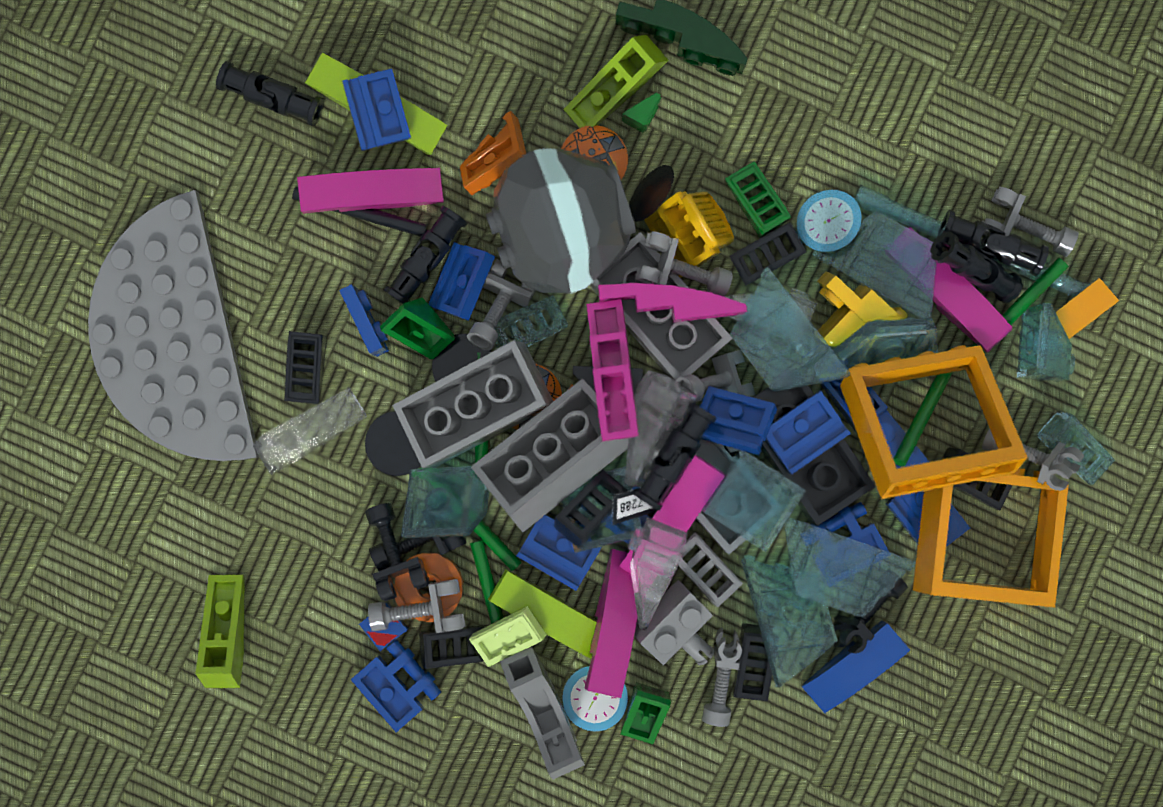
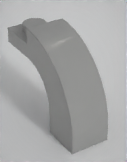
M533 647L500 661L509 688L519 702L531 726L548 774L552 780L584 766L585 763L576 743L577 739L567 714Z

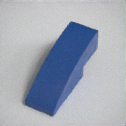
M881 620L870 630L875 637L871 641L867 640V645L862 652L856 654L848 651L855 644L852 641L801 685L824 713L860 691L910 651L908 646L888 623Z

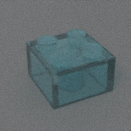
M739 451L725 472L724 479L710 497L702 512L767 552L806 490L746 451Z

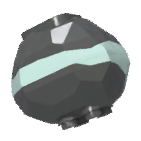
M538 149L526 153L506 168L494 190V207L491 208L492 212L486 214L492 235L499 233L503 246L497 248L503 268L511 267L513 274L530 289L542 293H574L587 288L625 253L631 234L636 233L634 220L615 165H609L604 161L564 149Z

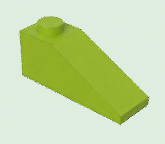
M647 35L632 37L563 110L579 128L599 125L643 87L669 60Z
M209 575L195 672L205 688H240L244 659V575Z

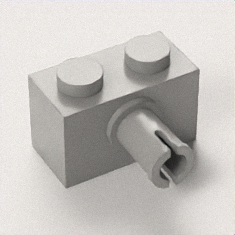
M679 580L636 622L634 636L662 665L681 647L698 665H704L708 662L699 652L700 650L710 659L714 655V648L709 646L696 633L713 615Z

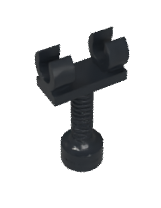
M446 500L421 512L427 525L426 531L422 530V532L420 531L416 535L408 537L407 540L404 539V541L397 542L396 545H398L401 556L408 553V551L411 552V549L414 550V548L417 549V547H421V545L423 546L427 542L429 543L430 540L435 541L441 555L467 543L462 531L444 540L440 535L434 520L452 512ZM382 543L369 548V553L378 571L390 567Z
M383 503L366 510L365 514L369 526H376L380 532L381 541L390 564L389 568L372 574L381 600L386 602L397 598L391 579L409 572L414 588L417 587L418 590L430 584L423 561L420 558L416 557L405 562L402 561L394 533L392 532L393 529H391V521L396 518L392 504Z
M886 569L877 579V583L880 586L879 590L859 610V613L854 618L838 614L834 618L836 622L830 623L824 629L823 637L830 639L835 631L839 630L840 636L831 646L841 648L849 643L852 636H856V643L848 651L856 654L862 652L867 645V640L871 641L875 637L865 626L866 623L871 620L886 600L890 597L899 599L906 591L908 586L903 579L893 571Z

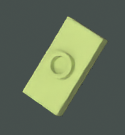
M527 606L473 633L469 640L486 665L490 667L543 641L547 634Z

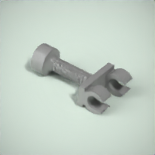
M1004 187L996 189L992 202L1009 208L1008 214L1003 224L986 218L985 221L983 220L984 223L1001 229L1006 233L1003 236H1009L1013 227L1019 228L1023 232L1025 231L1044 241L1051 242L1053 252L1067 257L1071 253L1078 239V231L1068 227H1063L1061 231L1052 230V228L1049 229V227L1020 216L1019 211L1026 196L1017 194ZM985 230L983 235L986 236L989 230Z
M654 231L651 234H647L644 246L652 250L661 251V257L657 269L642 265V267L638 266L635 280L644 284L666 285L669 273L671 272L706 284L707 292L723 297L727 294L732 282L731 271L720 267L714 268L712 272L706 271L705 269L674 259L679 239L670 238L665 234Z
M498 259L487 275L484 288L498 295L483 322H475L467 335L469 342L482 350H491L498 338L495 327L509 302L513 301L527 308L536 291L528 288L525 284L519 287L504 280L507 270L503 268L502 262Z
M742 350L712 358L716 375L702 379L695 375H687L676 379L673 385L674 396L682 405H689L690 402L696 403L700 401L708 386L749 397L756 395L752 382L741 385L735 365L745 362Z
M990 428L982 445V449L985 451L998 449ZM1062 442L1056 445L1051 454L1039 452V450L1032 447L1029 448L1028 445L1026 446L1022 443L1028 457L1026 460L1032 461V463L1035 462V464L1040 466L1042 465L1037 482L1041 484L1046 482L1049 487L1058 491L1066 489L1069 482L1058 479L1055 474L1069 479L1081 467V465L1069 462L1067 457L1077 462H1081L1085 457L1078 448H1065L1066 444Z
M458 579L429 584L431 599L429 603L422 602L395 608L386 607L385 602L370 603L368 605V618L372 631L388 629L389 623L392 620H405L406 618H416V616L423 617V615H433L436 633L463 629L465 627L464 614L444 617L441 596L458 594L460 592Z
M720 628L715 635L717 647L714 646V658L718 668L712 703L704 705L702 715L703 722L717 727H726L730 724L732 710L725 704L731 669L739 670L738 659L742 654L737 632L734 630L733 641L730 644H725L726 639L725 637L722 638L723 628Z

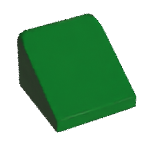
M656 92L622 114V122L642 133L646 132L660 106L661 95Z

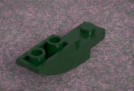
M656 0L653 10L619 2L615 25L621 26L620 29L634 35H639L640 32L654 35L653 38L665 44H672L673 41L679 42L677 56L683 57V61L687 64L702 66L704 63L715 66L716 71L725 75L743 73L748 60L745 54L723 31L693 11L667 0Z

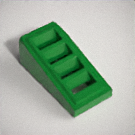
M755 161L724 179L759 238L790 220V213ZM752 174L755 180L740 188L737 183ZM760 186L762 192L750 199L746 198L744 194ZM766 197L769 203L755 211L752 205ZM774 209L776 215L763 222L760 216Z

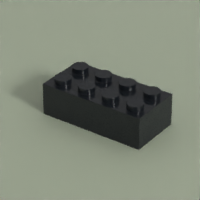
M795 369L754 395L753 398L776 404L777 412L772 422L774 423L810 398L814 393L798 369ZM845 439L833 445L793 474H789L787 468L780 461L766 440L762 443V452L810 524L818 526L876 487Z

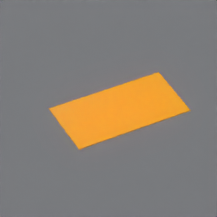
M1099 278L1048 317L1046 321L1066 342L1115 305L1119 299Z

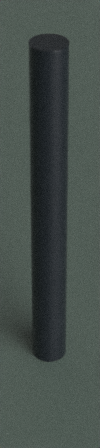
M296 186L292 194V199L300 201L299 190ZM376 209L346 212L333 210L337 213L419 237L422 236L428 227L427 224Z

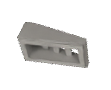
M696 532L670 555L673 561L717 608L743 584ZM697 545L701 550L686 563L682 558ZM706 555L709 561L695 573L691 568ZM715 565L718 571L704 583L701 578ZM724 575L727 581L713 592L710 587Z

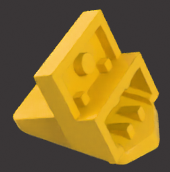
M679 191L662 203L657 211L645 219L651 233L652 231L659 232L670 238L679 239L674 259L696 267H700L721 253L720 249L734 241L733 232L724 212L708 192L687 193Z
M827 271L816 281L823 287L819 293L830 304L838 308L814 334L826 346H839L895 325L908 317V314L901 307L891 308L877 293L861 284L852 291L836 275Z

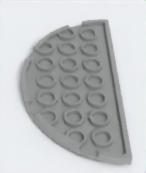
M193 190L170 198L144 213L129 226L109 251L99 270L90 300L88 330L91 355L103 388L113 404L138 431L152 441L183 455L205 460L234 461L258 458L260 456L199 192Z

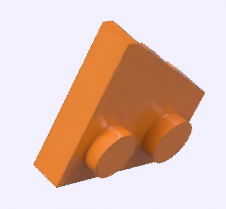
M511 111L503 116V120L507 124L496 137L493 138L488 134L481 141L478 148L460 165L463 187L471 195H474L483 188L489 187L496 179L502 176L506 168L526 154L519 120Z

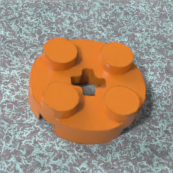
M423 552L407 559L406 561L416 557L420 558L423 561L429 581L441 582L458 579L460 592L458 594L441 596L444 617L449 616L457 608L463 596V577L457 565L451 559L437 552ZM409 572L395 577L394 587L397 594L395 601L398 606L422 602L429 603L431 601L428 592L422 594L419 589L417 590V587L414 588ZM433 615L416 616L415 618L419 621L434 622Z

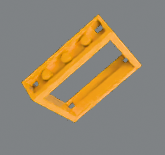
M960 345L949 351L939 353L926 351L916 357L905 359L892 357L882 363L871 365L859 363L848 369L840 385L881 499L1016 473L1028 458L981 345L973 347ZM966 370L998 449L896 468L866 387Z
M1021 468L1013 474L977 480L1041 489L1030 588L943 580L953 485L924 491L913 591L935 596L1055 608L1069 484L1064 490H1054L1046 482L1044 484L1037 482L1040 471H1034L1033 477L1024 476L1025 469Z

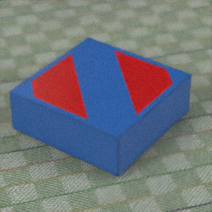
M389 602L385 603L386 607H392ZM368 617L359 624L379 651L383 650L409 629L403 620L400 619L398 621L392 620L389 623L388 629L374 632L370 627Z

